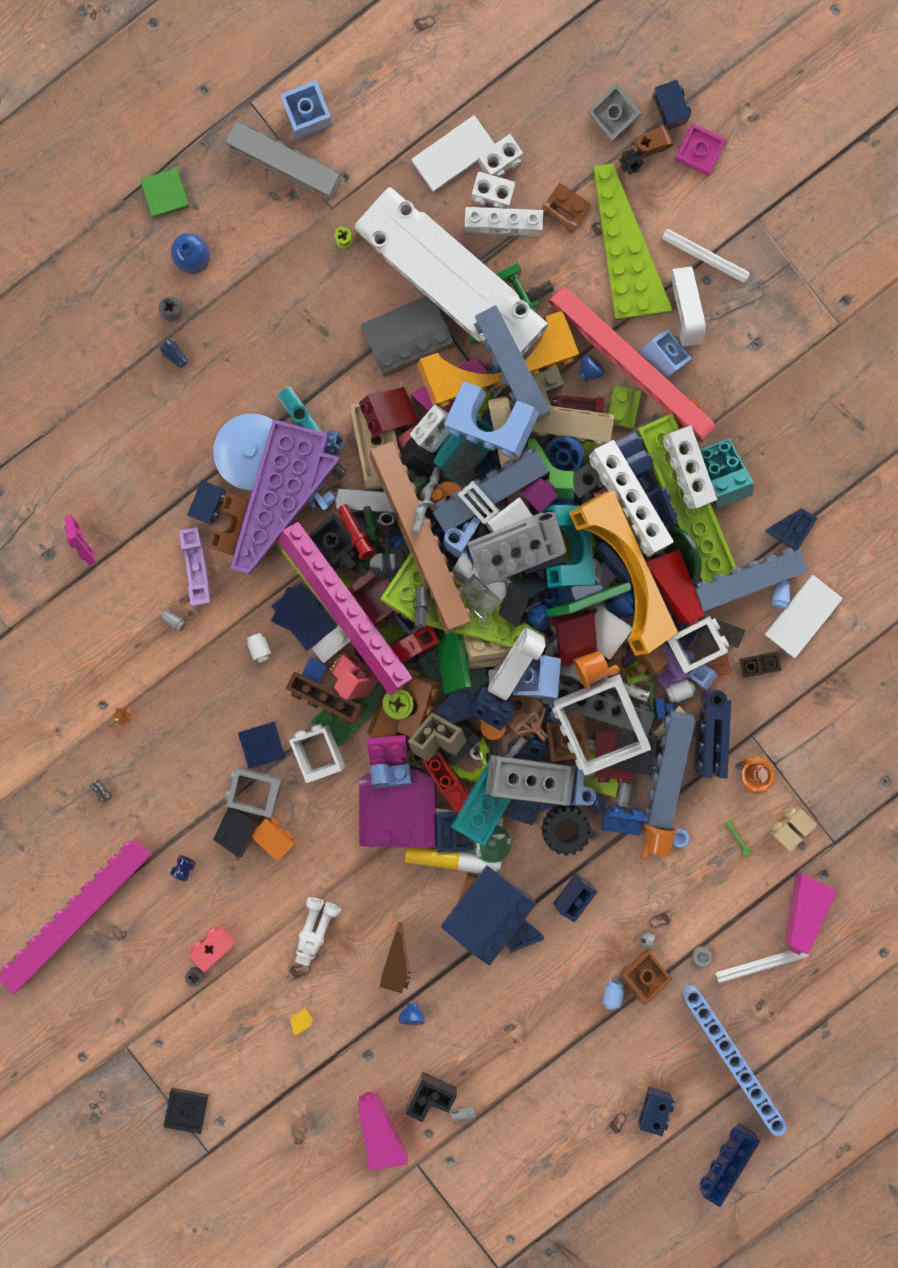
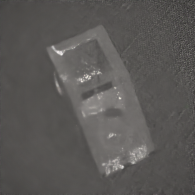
M475 574L460 587L469 606L484 621L502 603L487 586H484L483 582Z

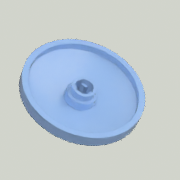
M244 414L228 421L219 431L213 448L214 461L221 476L231 485L242 490L253 491L272 419L259 414Z

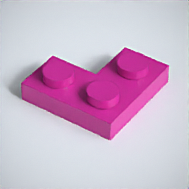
M71 514L64 518L66 524L64 529L68 534L66 538L71 548L75 547L79 558L82 561L85 560L89 566L96 563L94 551L85 541L81 526Z

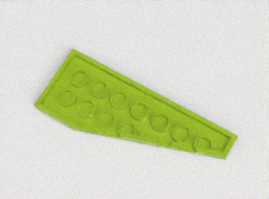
M411 553L380 601L415 622V609H413L416 596L415 588L425 587ZM455 578L456 582L454 584L457 590L460 589L462 592V602L464 607H467L471 613V621L468 626L453 631L454 633L510 648L513 647L525 627L545 638V635L526 623L515 628L498 614L500 606ZM427 592V605H429L427 610V626L444 630Z

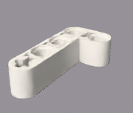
M692 266L672 269L671 281L681 321V345L686 347L702 344L706 326Z
M527 627L523 629L490 682L488 692L503 700L508 699L532 659L537 660L541 656L545 647L542 635Z

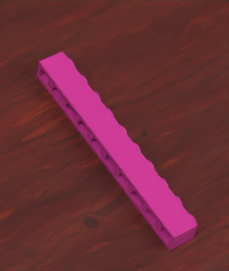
M297 522L284 529L278 542L388 694L391 696L403 689L411 681L412 676L303 527Z
M137 839L132 842L128 840L120 848L122 852L118 856L114 854L107 861L109 865L105 869L101 867L93 875L95 879L91 883L89 881L80 888L82 893L78 897L74 895L67 902L69 906L65 910L61 908L53 916L55 920L52 923L47 922L40 929L42 933L38 937L36 935L27 942V949L25 951L21 949L13 957L15 961L12 964L8 962L0 970L2 973L0 975V982L13 995L152 855Z

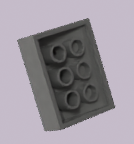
M427 296L360 324L383 378L418 363L421 358L453 348V340L436 304Z

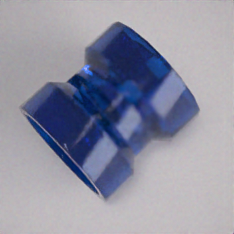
M179 855L176 860L177 864L171 869L170 874L178 880L187 881L190 876L189 872L194 869L196 862L189 857Z

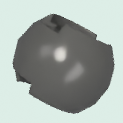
M168 296L160 301L158 310L163 319L175 321L182 315L183 306L177 298ZM171 305L174 311L170 312L168 306Z

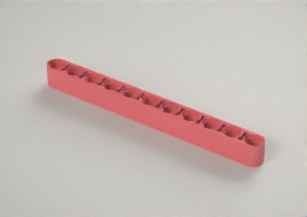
M562 287L549 300L550 305L556 312L563 311L567 322L668 414L673 413L675 420L683 428L692 426L696 440L703 442L716 429L715 423L570 290Z

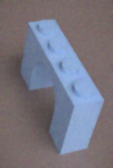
M463 381L444 423L449 429V433L456 437H460V435L465 436L466 440L474 444L481 442L485 448L492 451L495 448L499 449L505 456L511 458L513 455L520 457L539 412L533 406L516 401L508 421L502 428L493 432L482 431L478 429L476 419L486 393L481 387Z

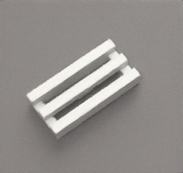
M471 481L468 486L458 493V496L483 524L487 523L499 512L498 508L474 481ZM474 488L493 510L491 513L470 489ZM466 493H468L469 496L477 503V505L485 512L487 517L484 518L482 514L474 507V505L466 498Z

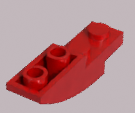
M437 751L429 761L422 760L441 793H444L453 810L458 815L469 793L441 752Z

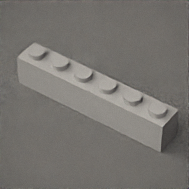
M236 121L226 140L230 150L329 201L332 200L341 182L340 174H338L339 172L336 169L322 166L321 162L315 158L310 160L297 149L293 151L287 148V145L282 141H274L270 139L268 134L262 131L259 133L254 131L245 122L241 124Z

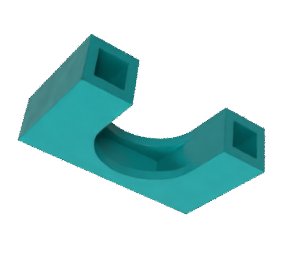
M553 505L541 511L542 514L547 512H554L556 514L559 528L568 535L572 545V555L567 565L546 568L548 588L595 585L591 532L583 529L577 531L569 514L570 511L579 506Z

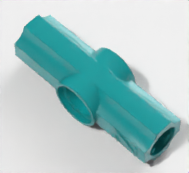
M291 386L285 388L277 395L297 426L322 432ZM301 410L304 411L305 417L301 420L296 419V413Z

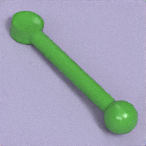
M653 680L649 681L651 712H654Z
M727 821L725 827L730 829L742 847L743 854L748 856L751 853L750 849L745 847L732 827V822Z

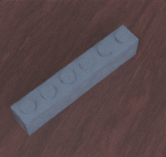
M495 305L475 315L476 323H474V327L478 334H483L485 340L482 342L487 352H492L494 357L491 360L496 369L500 368L503 374L500 377L504 386L509 385L512 391L509 395L513 403L515 404L516 401L535 407L539 412L536 422L550 415V409L497 306Z
M529 448L523 451L518 459L506 461L503 464V468L498 471L493 469L486 474V478L481 481L476 479L474 482L490 501L495 504L549 471L537 450ZM474 488L470 489L486 508L490 507ZM462 489L454 492L449 500L445 501L443 499L434 505L433 514L445 533L449 529L455 528L475 516L473 511L458 496ZM466 493V498L474 505V507L479 512H482L483 510L469 496V494Z
M787 548L782 550L780 555L775 556V554L764 557L762 562L753 561L747 563L746 568L741 569V567L731 569L730 574L725 576L724 574L713 576L712 581L706 582V580L697 582L694 589L703 611L803 574L807 572L801 550Z
M670 711L669 716L665 717V735H661L660 738L662 749L661 753L657 754L656 764L658 767L652 776L654 786L653 789L649 790L648 800H650L649 807L645 808L644 813L648 817L649 826L672 829L696 721L692 714Z

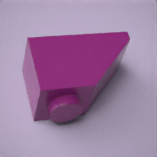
M541 478L519 489V492L539 513L557 497L553 492L556 488L549 480L544 482Z

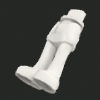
M315 897L307 898L306 906L309 908V914L303 930L298 935L299 942L295 962L305 966L310 965L311 959L315 958V954L320 946L324 944L323 938L331 918L338 917L341 913V908L333 903L326 902L317 930L313 932L314 924L324 901Z

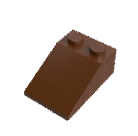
M398 922L379 987L402 994L403 988H408L411 972L408 971L409 962L403 925L401 922Z

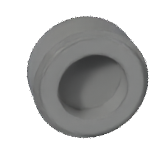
M699 946L694 949L692 959L696 965L705 967L711 963L712 954L708 948Z

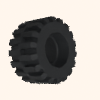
M560 805V807L555 806L552 811L546 813L547 816L542 820L543 825H541L543 838L552 851L554 850L559 855L562 853L564 856H568L570 853L575 855L576 851L579 850L581 852L583 850L582 847L588 845V839L591 838V826L587 817L579 808ZM566 819L574 821L577 825L576 834L568 840L559 839L555 834L557 824Z

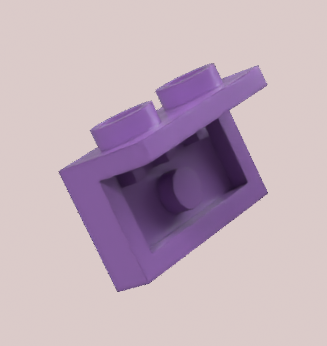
M664 644L659 647L670 662L664 666L666 669L658 675L654 673L653 675L662 688L666 689L669 685L683 680L688 675L684 673L674 656L673 650Z

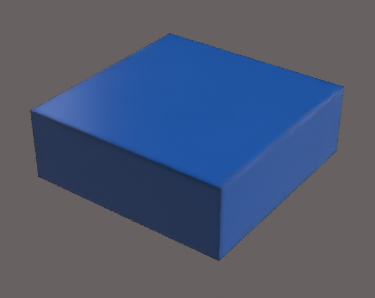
M310 657L302 675L319 683L328 665Z

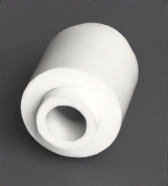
M258 633L247 638V646L253 660H258L259 663L268 660L269 655L272 653L265 637Z
M687 679L671 684L669 688L665 689L671 703H678L694 696L693 692L696 691L693 682H688Z

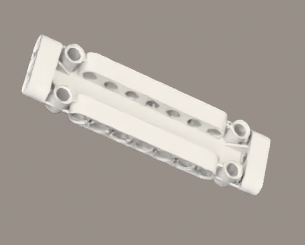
M391 187L383 192L354 227L356 232L367 240L378 253L383 254L382 256L390 265L477 341H484L485 338L482 333L478 334L474 327V323H476L475 315L495 305L522 356L547 329L549 324L536 314L527 302L520 300L519 295L427 214L419 212L414 208L412 202L406 201ZM405 211H411L409 215H403ZM385 239L383 244H377L378 240ZM518 309L526 310V313L523 315L516 314Z

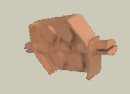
M512 692L507 700L511 703L520 701L523 703V707L520 710H514L512 718L507 724L517 736L536 733L542 741H545L549 737L542 729V723L547 713L546 708L536 697L515 696Z

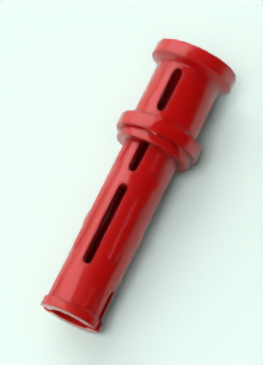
M348 504L339 506L337 512L352 537V545L360 553L359 558L361 560L371 558L376 553V550L371 547L368 541L369 537L361 531Z

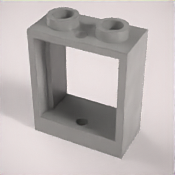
M238 767L235 771H232L229 782H232V785L225 795L226 807L271 818L275 812L283 778ZM240 776L272 783L265 809L234 801Z

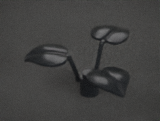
M364 511L351 512L361 531L367 534ZM386 512L378 518L375 513H372L375 526L378 527V530L380 528L381 533L385 535L386 554H376L370 561V569L380 579L391 580L394 579L402 567L403 560L399 554H390L389 535L395 531V526L401 534L402 532L393 514ZM429 518L432 524L431 531L433 533L436 525V519Z

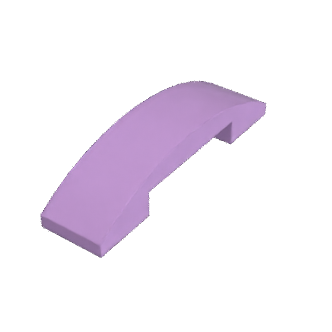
M199 528L179 530L189 582L190 604L195 606L211 603L208 571Z

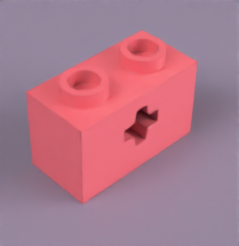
M218 926L216 929L212 927L205 934L206 939L202 942L198 940L191 947L192 952L189 954V957L203 972L208 970L235 943L221 926ZM213 945L214 948L210 950L207 948L208 946Z

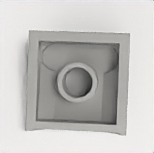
M617 83L587 111L611 141L616 139L630 125L636 123L642 115V112Z

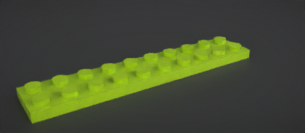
M673 413L636 429L644 442V450L653 459L652 469L660 488H665L670 494L672 508L677 513V528L689 533L699 546L702 556V572L699 581L706 580V582L713 580V576L724 574L725 576L730 574L731 569L737 567L710 503L694 509H689L684 503L683 490L677 483V473L671 466L669 451L665 449L663 443V435L679 430ZM680 445L679 451L683 455L685 450L684 447ZM687 463L686 471L690 473L691 466ZM694 482L692 488L696 492L698 487Z

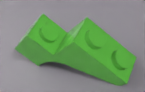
M528 439V446H524V451L529 448L537 450L549 471L539 478L544 482L549 480L556 488L553 491L557 495L555 499H574V471H562L553 467L537 440Z

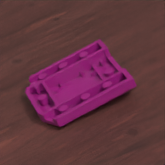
M410 769L411 785L377 789L372 788L371 773L359 778V846L435 847L436 783L433 778L419 769Z

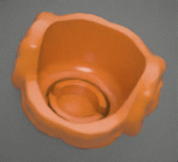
M764 757L745 758V764L741 768V782L744 784L746 792L753 794L767 792V789L774 782L772 765Z

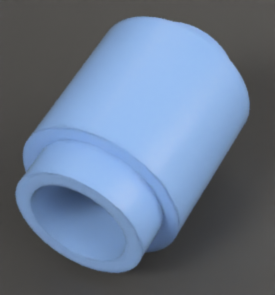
M610 979L609 983L606 984L602 1003L605 1004L607 1009L616 1010L621 1008L625 991L623 982Z

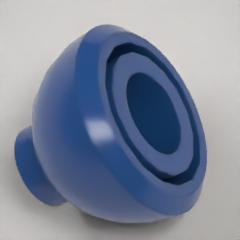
M585 355L581 362L579 375L585 381L602 377L605 374L602 365L591 355Z
M407 1003V1007L400 1013L398 1022L405 1025H423L425 1018L422 1011L418 1008V1004Z

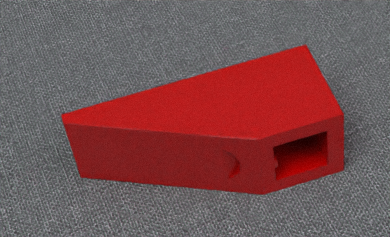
M427 626L390 648L401 663H404L437 646L439 640L432 627Z

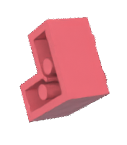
M355 653L343 655L332 672L338 679L334 688L346 700L369 696L379 681L372 670Z

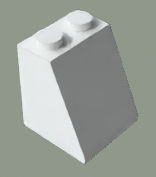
M519 497L485 525L492 533L532 517V514Z

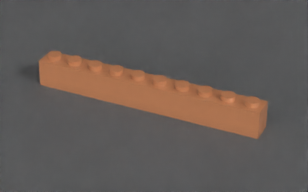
M393 442L371 449L369 458L423 583L428 588L429 597L445 634L468 626L471 621V613L467 607H464L462 592L460 589L457 590L454 584L456 582L455 576L447 568L448 561L445 554L440 552V543L437 536H433L430 519L424 515V525L419 535L413 536L411 533L415 520V507L422 501L416 497V487L413 482L410 483L409 472L406 465H403L400 460L401 453L398 447L395 448Z

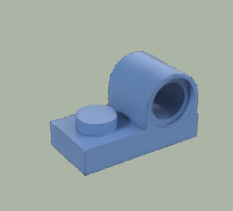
M474 516L471 522L467 521L462 531L456 528L449 529L443 540L444 549L459 559L467 547V542H470L481 520ZM449 538H455L458 543H451Z
M377 764L370 766L373 789L412 784L409 764L396 766Z
M575 766L571 805L566 806L592 805L596 800V793L592 788L584 787V772Z

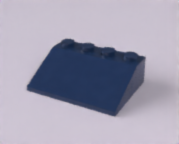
M486 865L440 927L474 956L490 966L535 907L536 903L532 896Z

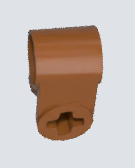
M660 126L640 135L634 145V150L636 152L640 151L643 155L642 158L671 148L673 141L667 126Z

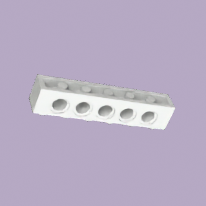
M613 440L595 449L588 456L590 464L597 470L601 483L607 487L608 491H614L630 529L639 542L641 551L647 557H650L667 548L674 541L615 441ZM606 463H609L612 466V469H610L606 465ZM616 480H619L622 483V486H620L616 482ZM626 497H629L632 503L628 502ZM636 513L642 517V520L637 518ZM646 530L652 534V537L647 535Z

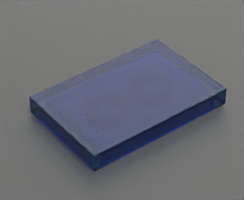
M302 582L271 605L306 651L337 627Z

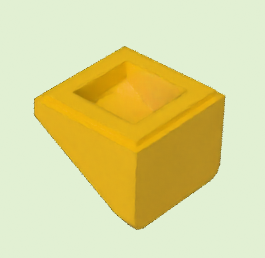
M306 1009L301 1010L290 1018L295 1036L311 1027L313 1019Z

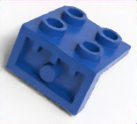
M611 804L610 807L604 809L602 830L640 836L642 821L648 822V817L641 809L629 807V810H624L622 806Z

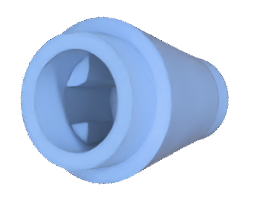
M784 580L777 583L771 598L772 607L787 609L790 604L789 581Z

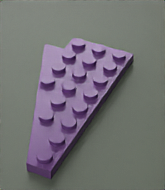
M273 419L230 569L251 574L277 542L282 531L289 527L341 461L340 457L324 453L329 434Z

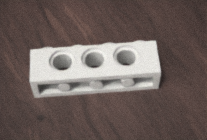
M465 208L464 233L541 237L543 210Z
M692 426L663 435L664 447L669 451L670 463L677 473V483L683 490V500L689 509H694L716 501L717 497ZM680 445H682L685 450L683 455L679 451ZM687 463L691 466L690 473L686 471ZM694 482L698 487L696 492L692 488Z

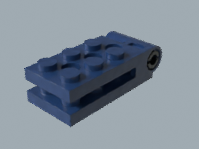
M708 688L703 690L700 695V700L704 707H700L699 720L696 721V732H699L698 740L695 741V751H698L697 759L694 760V770H697V773L704 778H712L713 774L718 778L728 779L731 700L727 699L723 691Z

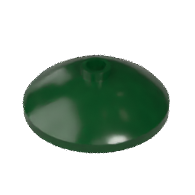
M672 528L668 530V533L674 542L664 549L665 555L680 550L691 581L695 583L700 578L702 572V556L699 546L689 533L680 528Z

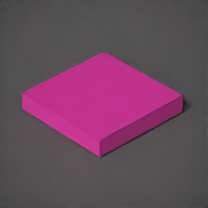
M692 123L674 160L709 177L726 139Z

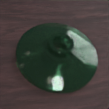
M497 825L485 847L473 841L476 855L485 862H499L509 854L511 849L509 833L502 826ZM494 839L496 845L494 847L490 846L489 840Z

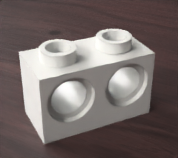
M509 134L478 155V164L485 174L501 178L505 175V171L510 168L514 169L521 164L523 152L511 134ZM511 151L514 153V156L507 157L504 153ZM490 162H496L498 166L496 168H492L488 164Z
M478 172L472 191V201L480 206L490 205L493 208L509 209L515 189V182ZM485 187L488 189V192L482 194L479 192V189ZM505 193L507 197L500 199L497 194Z
M434 404L410 433L419 446L432 453L436 451L450 434L449 429L444 425L449 412Z

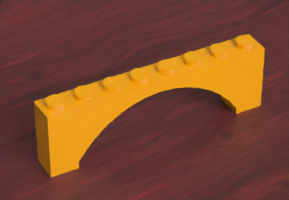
M563 311L543 318L549 325L539 337L529 357L524 360L532 375L562 363L564 366L571 364L579 355ZM439 353L421 358L417 363L432 405L434 406L435 404L440 406V408H445L451 405L452 401H455L463 381L481 387L485 393L487 389L492 387L494 390L504 387L500 377L503 375L502 372L495 374L468 372L449 364L439 356Z
M614 491L602 493L570 511L569 514L577 531L583 529L604 539L617 551L628 569L634 588L635 617L631 634L627 640L634 655L648 654L677 634V629Z

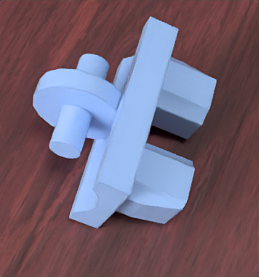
M323 482L318 490L326 485L325 482ZM317 490L305 506L310 505L312 509H315L318 506L314 501L317 500L323 511L326 512L335 501V497L331 491L321 496Z

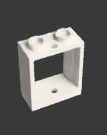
M708 616L678 631L677 634L667 640L684 673L728 652L727 647L730 645L725 636H720L718 632L720 626L715 618L711 619ZM707 624L720 650L690 663L678 638Z
M322 723L311 727L312 730L307 732L300 730L294 733V737L289 740L306 783L340 772L345 767L329 724L324 726ZM323 733L335 762L312 770L301 740Z

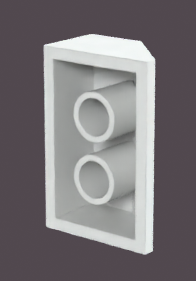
M469 549L463 551L452 570L457 580L500 606L501 601L505 598L508 584L511 581L517 580L509 576L484 586L482 580L478 577Z

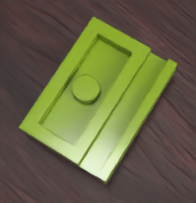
M613 386L608 414L614 415L613 426L634 429L641 396L640 390Z

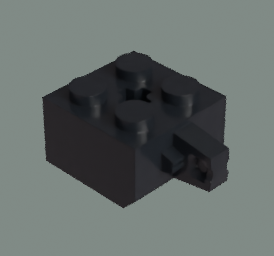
M335 513L308 535L334 571L345 564L352 571L359 567L353 559L358 550L352 545V537L342 519Z

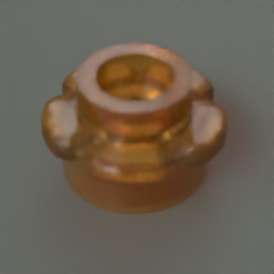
M118 707L113 714V719L119 725H124L131 721V713L126 708Z

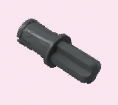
M417 587L415 588V605H413V609H415V626L423 628L427 626V610L429 609V605H427L428 588Z

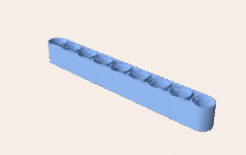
M693 985L685 986L682 991L685 1002L772 1134L776 1136L783 1135L787 1129L785 1121L700 991ZM691 993H696L694 999H688V996ZM701 1009H707L704 1015H699ZM712 1025H717L714 1031H709ZM722 1041H727L726 1046L720 1047ZM733 1057H738L736 1062H730ZM743 1073H748L746 1078H740ZM754 1089H759L756 1094H751ZM764 1105H769L766 1110H761ZM775 1121H779L778 1125L772 1126Z

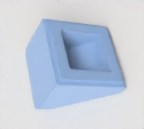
M703 664L693 669L688 677L707 690L717 677V674Z

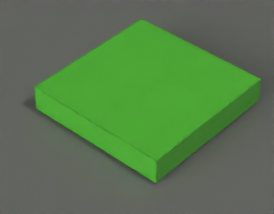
M177 168L140 179L153 218L190 207Z

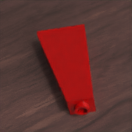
M680 550L646 562L665 605L678 623L687 622L688 625L699 622L698 618L705 614Z

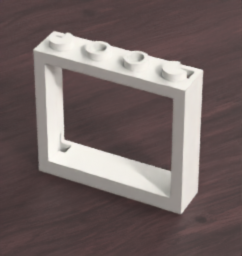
M620 674L591 685L589 690L584 688L554 700V708H552L556 719L560 718L562 723L560 725L563 736H568L570 741L567 743L571 753L576 754V765L579 770H583L585 776L651 750L649 741ZM616 687L639 741L587 761L563 707Z

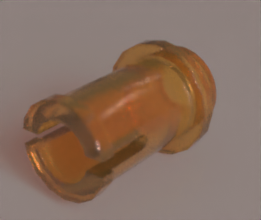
M343 649L340 652L338 651V655L328 667L329 670L333 672L342 656L349 654Z

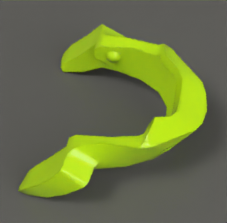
M483 737L479 741V754L483 760L480 769L476 768L473 772H466L447 760L461 780L476 782L487 765L486 754L490 752V749Z

